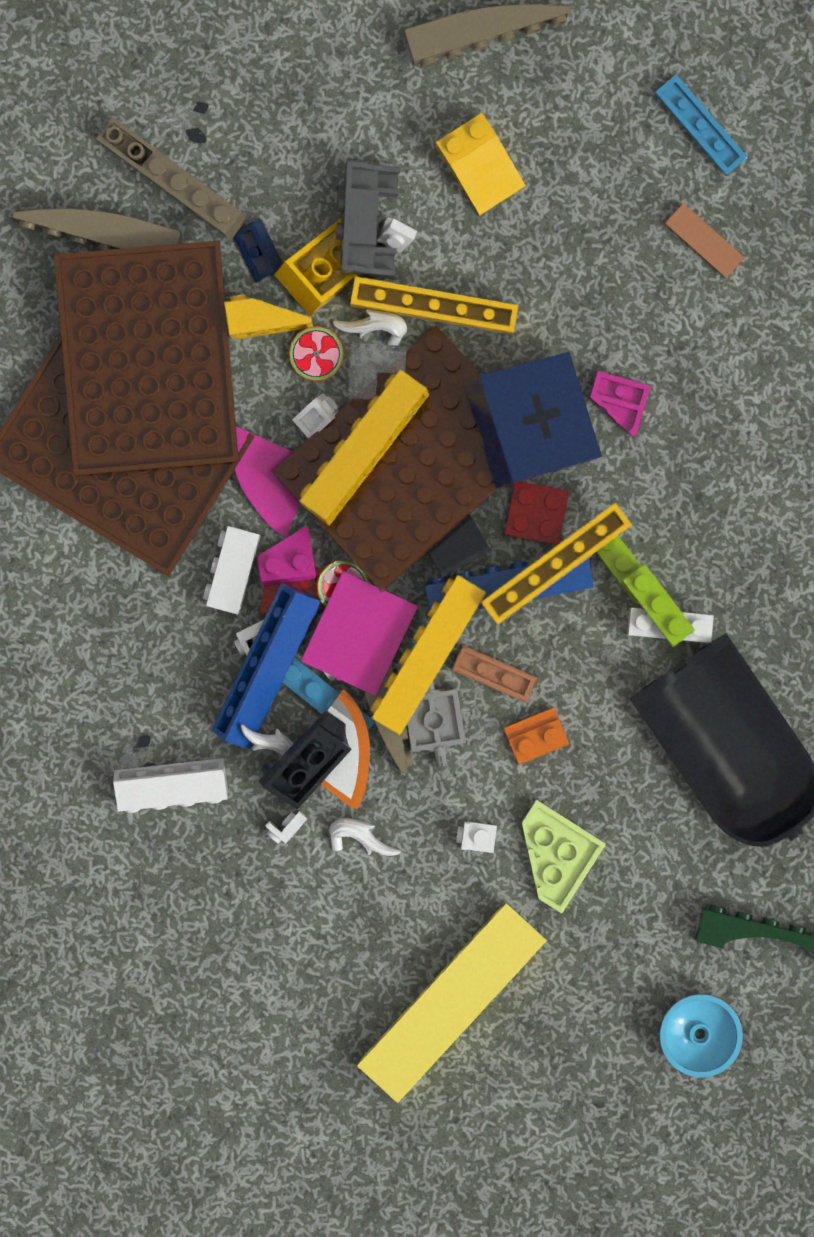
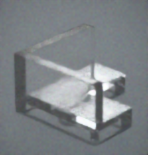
M351 343L348 400H372L376 396L377 373L397 374L400 369L405 372L407 346Z

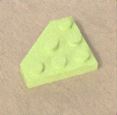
M536 799L521 823L538 899L558 912L563 913L606 843Z

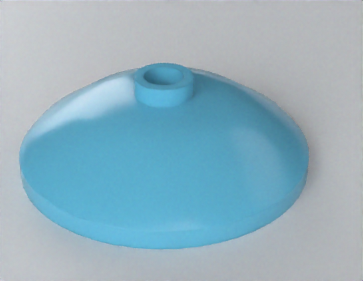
M695 994L682 998L670 1007L662 1020L660 1044L663 1053L673 1067L686 1075L693 1077L717 1075L726 1070L736 1060L741 1050L743 1032L740 1020L735 1011L725 1001L715 996ZM697 1029H703L705 1032L704 1036L700 1039L694 1035Z

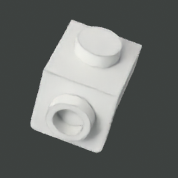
M388 217L384 220L377 241L390 248H397L396 251L401 253L414 240L417 231L394 218Z

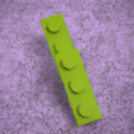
M619 536L595 552L636 606L640 604L672 647L695 631L694 627L645 564L641 566Z

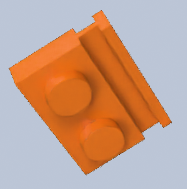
M555 707L504 727L519 765L569 744Z

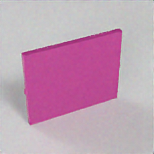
M343 571L301 661L334 676L337 681L342 680L376 696L418 606L385 590L381 592L376 586Z

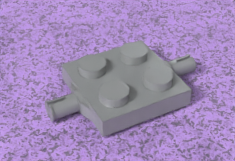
M433 681L407 723L412 752L422 750L434 751L436 767H441L440 756L442 757L443 766H448L445 749L452 745L464 744L466 739L457 689L435 690Z

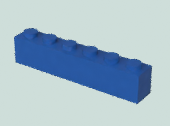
M587 558L533 599L593 588L589 559ZM527 561L510 564L511 569L500 571V566L483 569V575L473 576V571L456 575L486 592L481 600L482 602L529 566H527ZM446 576L429 579L430 585H425L429 610L435 601L441 603L446 594L441 591L447 583ZM481 602L478 605L477 609L484 608Z
M281 583L211 730L224 741L247 749L251 748L253 743L245 737L241 730V725L258 733L266 715L269 713L270 706L278 690L281 688L282 681L293 663L294 656L321 602L308 592Z

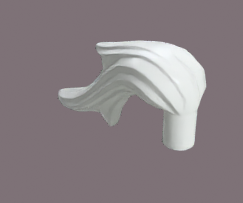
M367 309L366 312L369 316L365 319L351 322L333 321L334 326L338 329L350 333H359L360 338L370 331H387L392 334L387 342V345L392 349L398 347L402 337L407 333L406 322L402 317L383 311Z
M241 725V730L245 737L254 743L253 751L270 749L280 753L282 756L294 744L278 729H276L275 735L256 733Z
M339 818L331 823L329 828L333 851L343 849L342 837H352L363 844L368 855L372 851L388 856L398 855L401 852L375 838L370 832V829L375 827L373 824L350 818Z

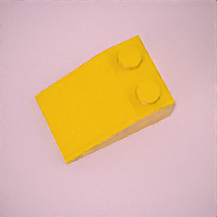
M480 113L436 142L435 147L479 216L526 186L483 113Z
M341 219L287 259L275 273V277L309 316L333 299L355 279V276L358 277L360 275L340 273L341 248L340 239H336V225L341 223Z
M246 295L232 296L229 302H225L229 335L232 340L313 327L312 319L309 316L253 298L248 299Z

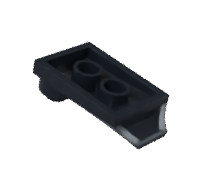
M326 710L279 760H270L261 767L259 772L260 780L258 782L263 788L298 810L352 750L346 738V724Z

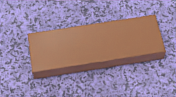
M684 203L665 223L671 231L725 279L745 258Z
M464 645L461 646L451 669L526 703L537 680L535 676Z

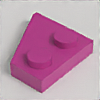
M597 371L590 399L627 433L636 437L650 385Z
M303 527L257 556L261 586L316 579L308 527Z

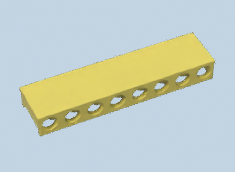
M504 902L358 1061L357 1066L398 1103L547 940Z

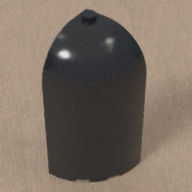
M727 633L699 649L697 653L686 660L684 659L668 670L662 677L652 681L629 698L711 819L723 832L743 844L755 847L771 846L786 838L792 841L804 833L801 828L814 817V763Z

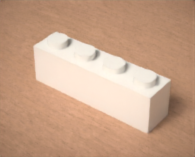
M224 758L114 770L113 783L118 812L134 813L140 809L147 808L161 810L173 805L188 807L200 802L215 804L222 800H227L228 788Z

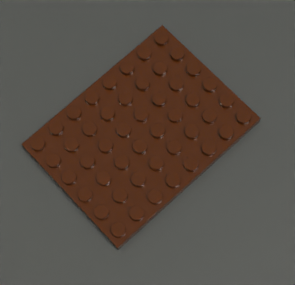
M220 240L54 254L73 474L84 475L238 462L239 453Z
M437 326L432 328L335 415L336 418L320 432H315L272 471L300 502L302 498L300 495L307 484H313L318 478L317 472L324 462L331 461L335 455L334 450L338 443L343 439L347 440L352 433L351 427L354 422L360 417L364 418L369 411L367 409L369 403L375 396L380 397L386 389L384 385L387 379L392 374L396 375L401 369L427 388L429 393L427 399L330 526L309 512L381 592L388 588L426 554L430 548L497 490L484 452L483 438L474 420L463 385L464 382L482 374Z
M60 333L0 430V473L170 577L255 436L248 433L247 440L239 451L238 462L74 475Z

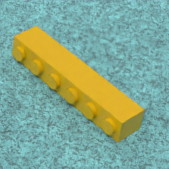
M356 276L350 303L351 307L383 311L405 317L513 335L519 306Z
M401 369L396 375L392 374L387 379L384 385L386 389L380 397L375 396L367 407L369 411L364 418L360 417L354 422L351 427L352 433L347 440L343 439L338 443L334 450L335 455L331 461H326L322 464L317 472L318 478L313 484H307L301 492L300 496L302 498L300 503L302 506L329 526L429 396L426 387Z
M614 503L483 600L481 604L498 625L632 524L619 506Z
M458 575L455 580L449 578L441 591L446 594L441 603L435 601L427 616L431 617L427 627L420 626L413 638L417 641L412 651L406 649L399 661L403 665L398 675L395 673L391 674L384 686L389 690L384 698L378 696L370 711L374 712L372 719L399 735L403 732L486 594L485 591Z

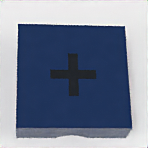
M570 352L480 375L463 383L474 420L483 438L484 452L496 489L602 457Z

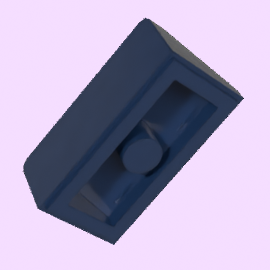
M262 220L247 224L235 234L234 239L256 283L275 274L283 265Z

